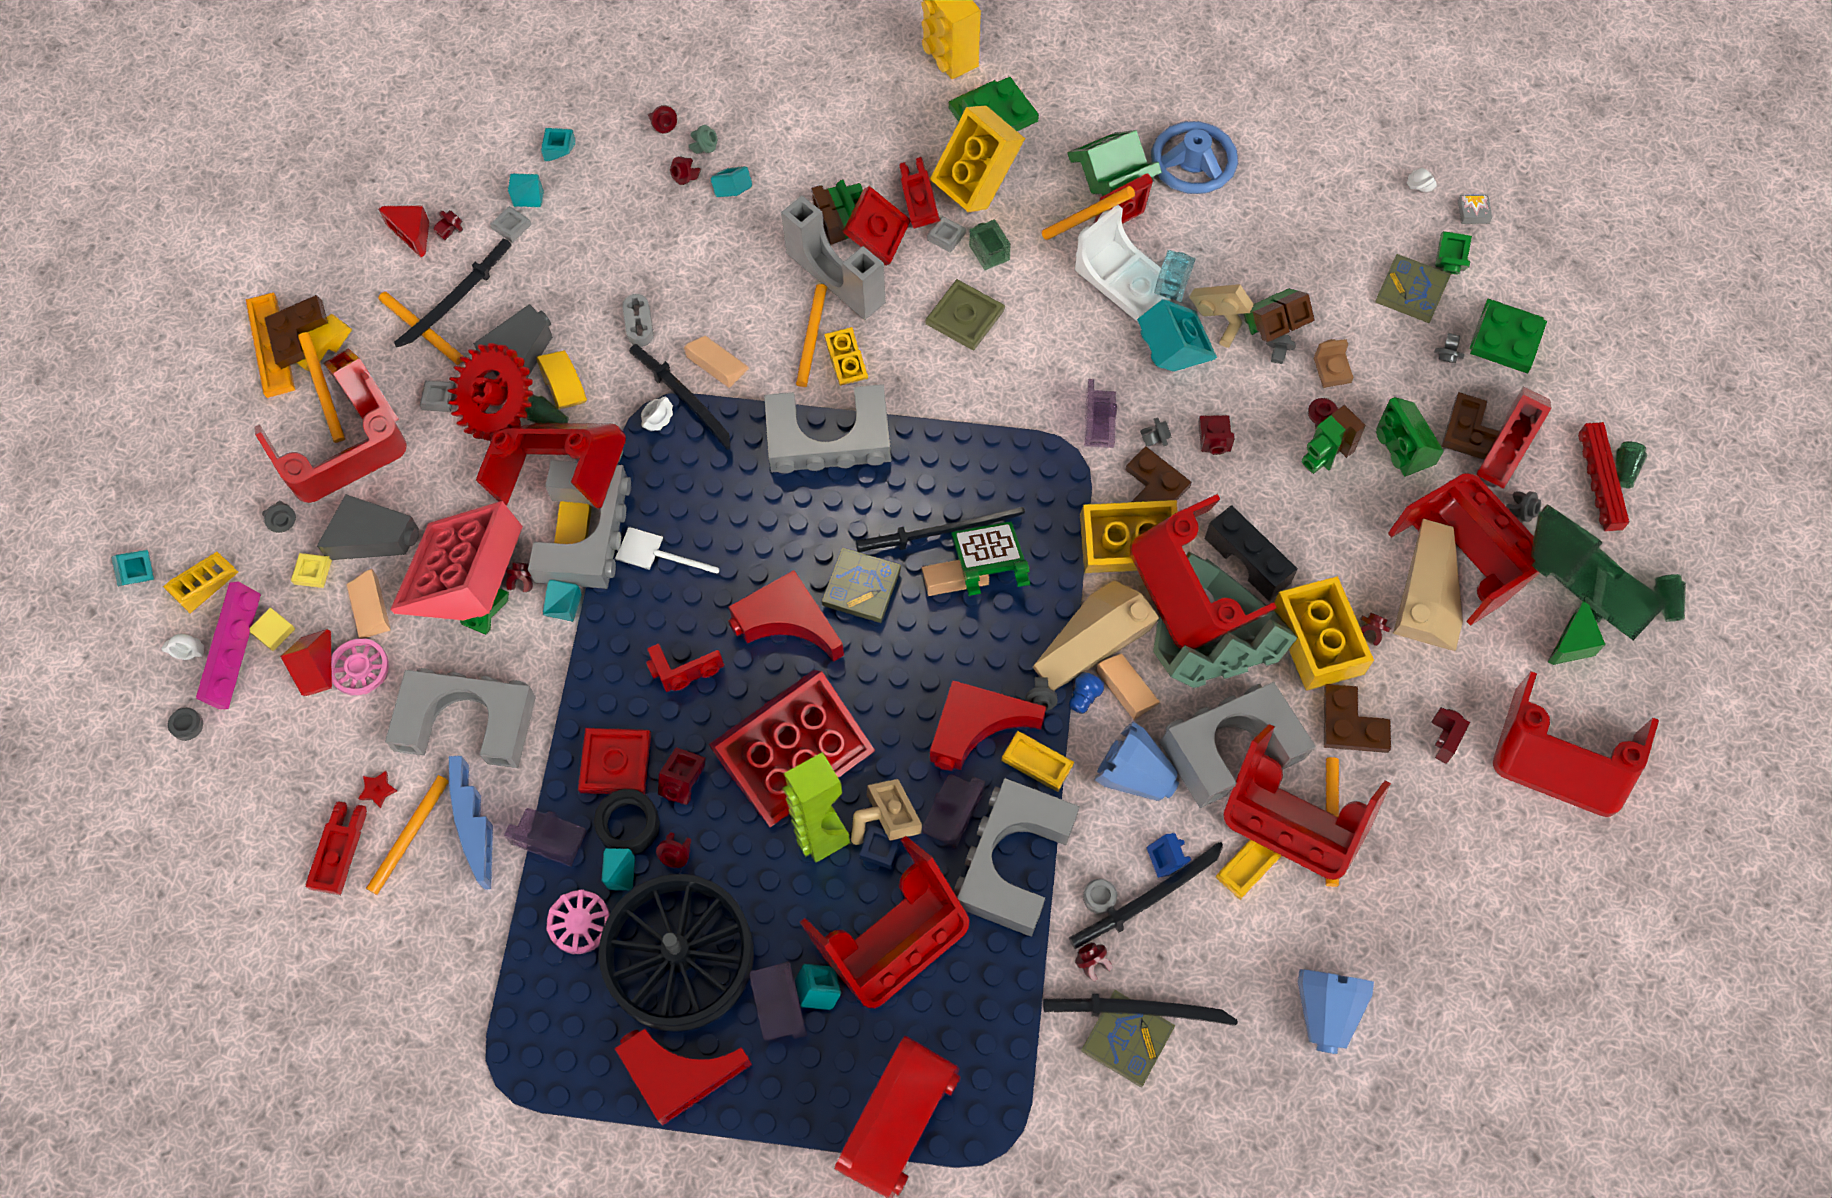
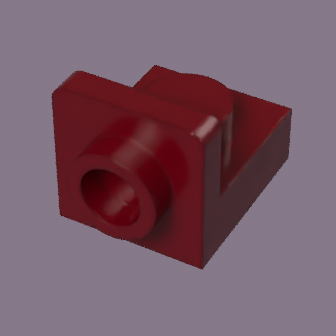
M1200 416L1198 423L1201 452H1210L1213 455L1231 452L1235 436L1234 433H1231L1230 416Z
M1440 707L1431 723L1443 729L1435 743V746L1440 748L1435 758L1447 764L1455 754L1471 722L1464 719L1455 710H1446Z
M676 747L659 772L658 794L670 801L687 805L691 800V788L705 767L706 757Z

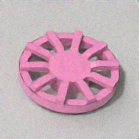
M354 639L342 644L331 656L332 683L339 691L348 695H366L384 682L388 673L389 661L387 654L378 643L369 639ZM365 645L363 654L357 653L355 646ZM371 647L378 651L372 657H367ZM351 648L352 655L348 658L342 655ZM382 657V664H372L377 658ZM338 659L344 661V667L335 668ZM381 669L380 674L378 676L373 674L371 671ZM335 673H347L343 678L337 681ZM367 677H370L374 680L369 685H367L366 682ZM352 678L349 688L342 686L344 682ZM361 680L363 687L355 689L357 681Z
M576 890L563 894L548 912L547 931L549 937L564 952L570 954L590 952L599 946L604 928L594 924L593 920L604 917L605 925L610 911L603 899L593 892ZM578 897L577 908H573L569 900ZM583 897L593 899L584 909ZM599 903L603 911L590 914L589 912ZM562 904H565L569 910L567 914L558 911ZM554 916L565 919L564 922L553 925ZM566 928L567 930L557 939L554 931ZM592 929L601 932L595 941L589 935ZM570 934L573 935L572 947L563 944ZM584 936L589 944L584 947H578L579 937Z

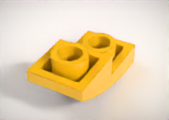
M333 314L327 316L328 324L309 331L319 362L328 349L337 353L352 331V328ZM306 359L297 362L302 368L309 371Z
M850 327L824 334L839 385L842 386L868 379L853 328Z
M565 350L536 358L545 386L549 385L557 410L583 404L587 401L577 372Z

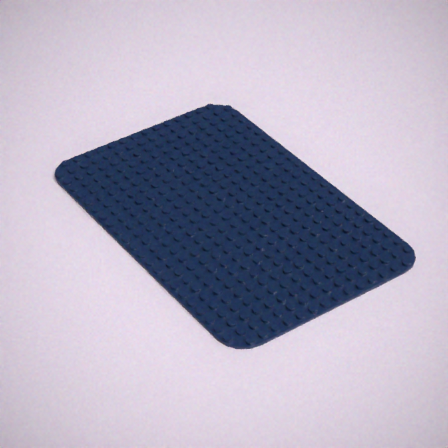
M673 393L656 398L667 397L672 403L673 415L670 417L669 423L663 426L661 430L649 431L641 426V413L649 403L646 402L628 418L623 429L626 441L620 462L617 465H623L627 477L631 478V491L629 496L625 495L626 518L624 523L620 522L618 531L621 533V544L628 527L662 536L663 540L659 547L660 551L718 567L720 571L719 573H713L659 556L655 557L649 570L616 560L615 557L618 550H615L613 559L616 562V571L614 577L609 579L608 589L586 587L486 1033L485 1061L494 1084L515 1105L541 1114L841 1153L903 1037L907 1036L957 1065L960 1069L958 1075L961 1076L953 1094L950 1096L945 1093L942 1099L939 1100L908 1162L949 1168L983 1166L1010 1150L1023 1134L1032 1107L1058 842L1030 832H1016L1000 840L992 852L994 868L1003 880L1011 885L1045 897L1044 906L1032 937L966 912L969 917V927L965 935L885 1003L876 1008L864 1006L838 974L837 978L841 995L831 1010L800 1007L795 979L803 964L831 967L806 933L800 921L806 918L824 937L832 931L844 930L855 940L905 899L900 890L899 882L902 874L914 864V861L903 843H900L892 868L888 869L861 860L859 854L864 842L860 845L851 842L853 814L857 810L873 807L867 796L868 785L899 779L922 823L921 834L908 836V838L933 857L953 892L960 876L965 878L970 866L965 865V861L971 846L978 847L982 837L977 835L983 816L989 818L993 806L989 805V801L995 786L1001 788L1006 778L1062 799L1063 784L1057 792L1001 761V758L1017 731L1066 757L1071 712L1069 702L1072 698L1074 679L1055 690L1058 702L1054 708L1045 712L1041 729L1014 727L991 734L973 748L961 770L953 768V770L948 771L935 766V762L930 761V749L953 680L1024 701L1027 692L1035 688V677H1039V675L1033 668L1034 664L1081 607L1084 563L1080 512L1083 505L1091 504L1092 483L1090 468L1076 447L1061 436L1040 430L887 414L891 462H884L880 465L858 464L849 468H840L838 466L825 467L818 471H811L809 469L794 470L791 473L784 474L771 472L765 401L693 393L729 433L731 445L729 450L725 449L701 419ZM796 404L797 422L800 430L807 437L816 441L831 442L841 439L852 430L856 421L855 410ZM1020 507L1025 509V513L1020 516L973 528L1012 521L1024 559L1027 560L1029 565L1028 577L1030 585L1018 587L1014 570L989 574V585L979 586L981 594L968 596L967 589L928 596L922 567L959 560L952 532L908 541L904 550H900L899 545L859 552L901 565V571L882 623L822 606V599L841 549L846 548L858 552L856 540L895 534L899 527H904L905 532H911ZM795 570L843 643L844 656L833 662L829 655L816 644L791 635L766 636L747 644L742 634L737 637L728 623V620L731 619L729 606ZM659 644L671 670L716 650H719L722 656L724 667L720 668L713 676L707 678L700 677L691 681L687 687L681 690L666 692L660 678L653 679L646 661L651 660L647 648ZM813 670L824 673L875 750L839 777L842 794L831 805L849 834L850 844L816 863L811 854L805 857L796 841L797 837L794 833L795 828L791 822L792 817L790 813L772 827H769L708 745ZM585 728L650 730L651 732L645 795L652 801L658 812L660 826L659 833L653 844L643 852L634 854L635 868L632 889L648 880L665 875L687 874L698 876L719 885L727 891L740 906L750 927L754 944V962L748 984L743 994L730 1010L717 1020L703 1027L688 1031L671 1032L654 1029L638 1022L622 1009L607 989L600 970L599 946L584 954H570L559 949L549 937L547 931L548 912L561 895L576 890L593 892L603 899L611 913L617 903L631 891L608 890L602 882L603 856L607 848L596 834L594 817L602 799L609 794H590L578 791ZM676 747L706 757L705 767L691 788V800L687 805L670 801L658 794L659 772ZM627 804L620 806L612 812L608 819L609 832L619 840L627 841L634 839L645 829L646 815L636 805ZM879 819L866 822L864 841L870 825L884 829ZM671 832L675 833L674 841L683 844L687 837L691 838L689 859L686 865L681 868L665 866L656 854L659 843L666 840V836ZM674 891L659 895L673 934L678 932L685 891ZM692 892L684 937L715 901L714 899ZM578 897L569 900L573 908H577ZM583 897V908L585 909L593 899ZM655 897L643 903L633 912V914L662 937L668 933ZM597 903L589 913L593 914L603 911L601 905ZM562 904L558 911L566 914L569 912L565 904ZM721 905L692 941L735 925L736 922L727 909ZM554 916L553 925L562 923L565 919ZM604 917L593 920L594 924L604 927ZM630 917L624 923L617 937L619 941L661 946L660 941ZM567 929L555 930L556 938L559 939ZM593 929L589 932L593 941L601 934V932ZM735 933L695 950L740 957V933ZM570 934L563 944L572 947L573 935ZM584 936L579 937L578 947H584L589 944ZM615 948V972L660 954ZM696 959L695 961L700 968L725 988H728L739 966V964ZM662 963L618 980L626 997L632 1001ZM692 967L686 971L700 1010L713 1003L723 994L721 990ZM667 970L638 1005L640 1008L662 1015L670 970ZM682 973L676 974L669 1016H681L696 1012ZM636 1029L640 1032L646 1029L661 1047L678 1056L697 1060L713 1059L730 1054L742 1047L752 1065L662 1125L656 1119L615 1048L621 1045V1038Z

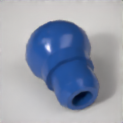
M1080 673L1075 680L1074 695L1069 702L1070 708L1080 714L1087 712L1095 698L1103 693L1104 682L1090 673Z

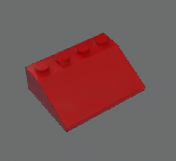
M817 670L808 673L708 744L769 827H772L789 814L788 809L790 808L783 791V787L787 786L785 772L823 752L839 778L875 751L824 673Z

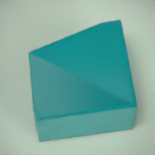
M545 128L541 147L544 161H552L571 152L576 142L573 129Z
M746 166L725 168L710 178L716 197L738 196L752 187V180Z
M510 174L508 192L513 206L541 207L544 190L539 175Z
M148 550L111 557L118 587L154 580Z
M549 580L543 615L573 622L582 597L579 586Z
M605 849L602 882L608 890H631L633 888L635 857L630 849Z
M803 964L795 979L800 1007L831 1010L841 995L836 972L829 966Z

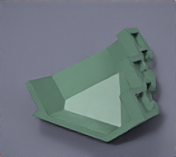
M1188 552L1186 555L1202 587L1212 594L1214 601L1221 598L1234 599L1240 604L1245 615L1267 606L1208 558L1204 560L1191 552ZM1273 610L1254 622L1231 633L1227 632L1226 635L1222 636L1217 645L1206 648L1201 646L1194 650L1184 645L1180 649L1173 642L1159 614L1153 652L1170 677L1192 688L1206 685V680L1222 676L1226 679L1248 672V667L1261 663H1264L1266 666L1278 663L1296 641L1297 636Z

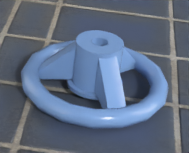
M1184 121L1168 127L1156 138L1151 149V162H1159L1162 173L1158 174V177L1172 189L1187 194H1206L1220 189L1234 176L1238 166L1237 149L1229 135L1218 127L1201 121ZM1187 133L1182 142L1162 156V150L1167 141L1174 136ZM1212 138L1221 143L1227 153V164L1223 173L1211 149ZM1180 165L1189 172L1197 173L1204 171L1211 180L1205 183L1186 182L1177 179L1166 168Z

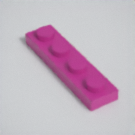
M239 581L229 582L196 695V699L221 710L229 709L250 635L249 628L253 624L261 596L260 593Z

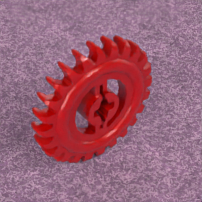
M488 343L487 346L479 344L477 347L480 352L475 349H469L468 352L472 355V359L465 356L460 357L466 367H453L461 376L450 377L449 379L455 382L458 387L447 390L449 393L457 395V398L448 401V404L459 406L456 411L451 412V415L463 417L456 424L463 427L468 425V428L464 429L465 433L473 434L474 438H483L486 441H491L498 431L521 426L520 418L526 419L527 413L525 408H531L532 404L528 401V397L533 396V391L528 390V387L533 384V380L527 378L530 370L528 367H523L524 359L517 357V352L508 349L506 345H497L495 343ZM498 371L500 373L496 379L484 377L489 372ZM505 402L503 407L496 413L488 414L485 412L490 405L501 406Z

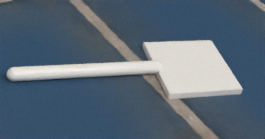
M628 527L615 557L618 561L649 570L655 557L659 556L713 573H719L720 571L718 567L660 551L659 547L663 540L662 536Z

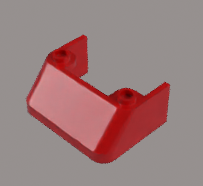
M366 371L361 373L379 407L365 415L363 429L368 438L312 466L309 460L298 452H289L279 457L261 425L259 424L254 427L257 439L277 472L296 498L302 502H315L399 459L406 451V440Z
M533 423L503 429L493 436L476 481L498 502L503 501L505 505H508L527 454L569 455L571 458L579 459L571 483L596 508H602L622 453L626 436L613 423Z
M1469 473L1459 475L1408 505L1388 532V535L1392 538L1412 525L1419 532L1423 519L1454 527L1455 544L1486 577L1477 586V595L1482 603L1466 621L1470 626L1504 605L1539 575L1550 562L1549 553L1479 477Z
M1218 494L1173 514L1137 536L1130 545L1131 559L1173 642L1180 649L1186 645L1195 650L1226 635L1227 632L1231 633L1264 617L1277 608L1273 602L1245 615L1240 604L1234 599L1221 598L1212 603L1209 601L1182 546L1195 539L1199 530L1195 517L1210 511L1220 500Z
M1530 671L1515 689L1493 758L1495 771L1505 779L1599 816L1611 817L1623 808L1647 764L1659 720L1656 718L1650 719L1634 734L1632 741L1619 743L1613 749L1611 758L1605 757L1547 734L1550 726V717L1547 711L1541 706L1529 702L1537 673Z
M1269 724L1250 744L1236 779L1237 784L1232 789L1224 810L1225 823L1233 831L1324 878L1331 880L1339 879L1349 869L1368 835L1391 783L1385 780L1371 797L1368 805L1358 801L1347 803L1337 817L1279 788L1283 778L1282 767L1276 760L1264 754L1275 728Z
M907 836L903 837L901 842L913 859L914 864L900 878L899 887L905 899L857 939L854 940L844 930L832 931L824 937L806 918L800 921V924L824 959L856 998L868 1008H876L885 1003L961 939L969 927L967 913L933 857Z
M904 1036L844 1146L834 1170L886 1198H893L895 1194L899 1196L909 1178V1175L904 1173L906 1164L939 1100L942 1099L945 1093L950 1096L953 1094L961 1078L958 1075L959 1067L913 1039Z

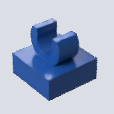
M1176 833L1165 834L1146 847L1158 878L1171 875L1191 861L1190 856H1184L1181 846L1185 842L1184 840L1177 839Z

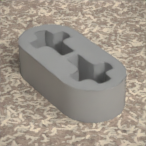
M629 295L623 302L626 333L632 345L637 344L643 347L651 343L654 336L649 303L643 295ZM635 305L640 306V315L635 316L633 311ZM637 325H642L643 335L637 336Z

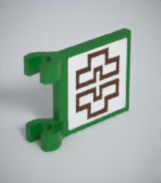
M1012 521L952 532L968 596L981 594L978 582L980 581L979 576L1014 570L1018 587L1030 585L1028 577L1029 565L1027 560L1024 559Z

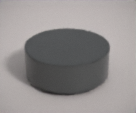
M180 708L168 720L169 732L175 738L182 741H188L197 737L203 728V718L192 708Z

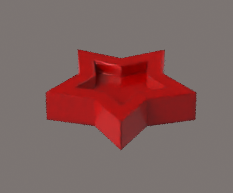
M384 771L375 778L363 776L365 788L358 799L373 800L381 808L385 798L397 792L395 788L388 784V772Z

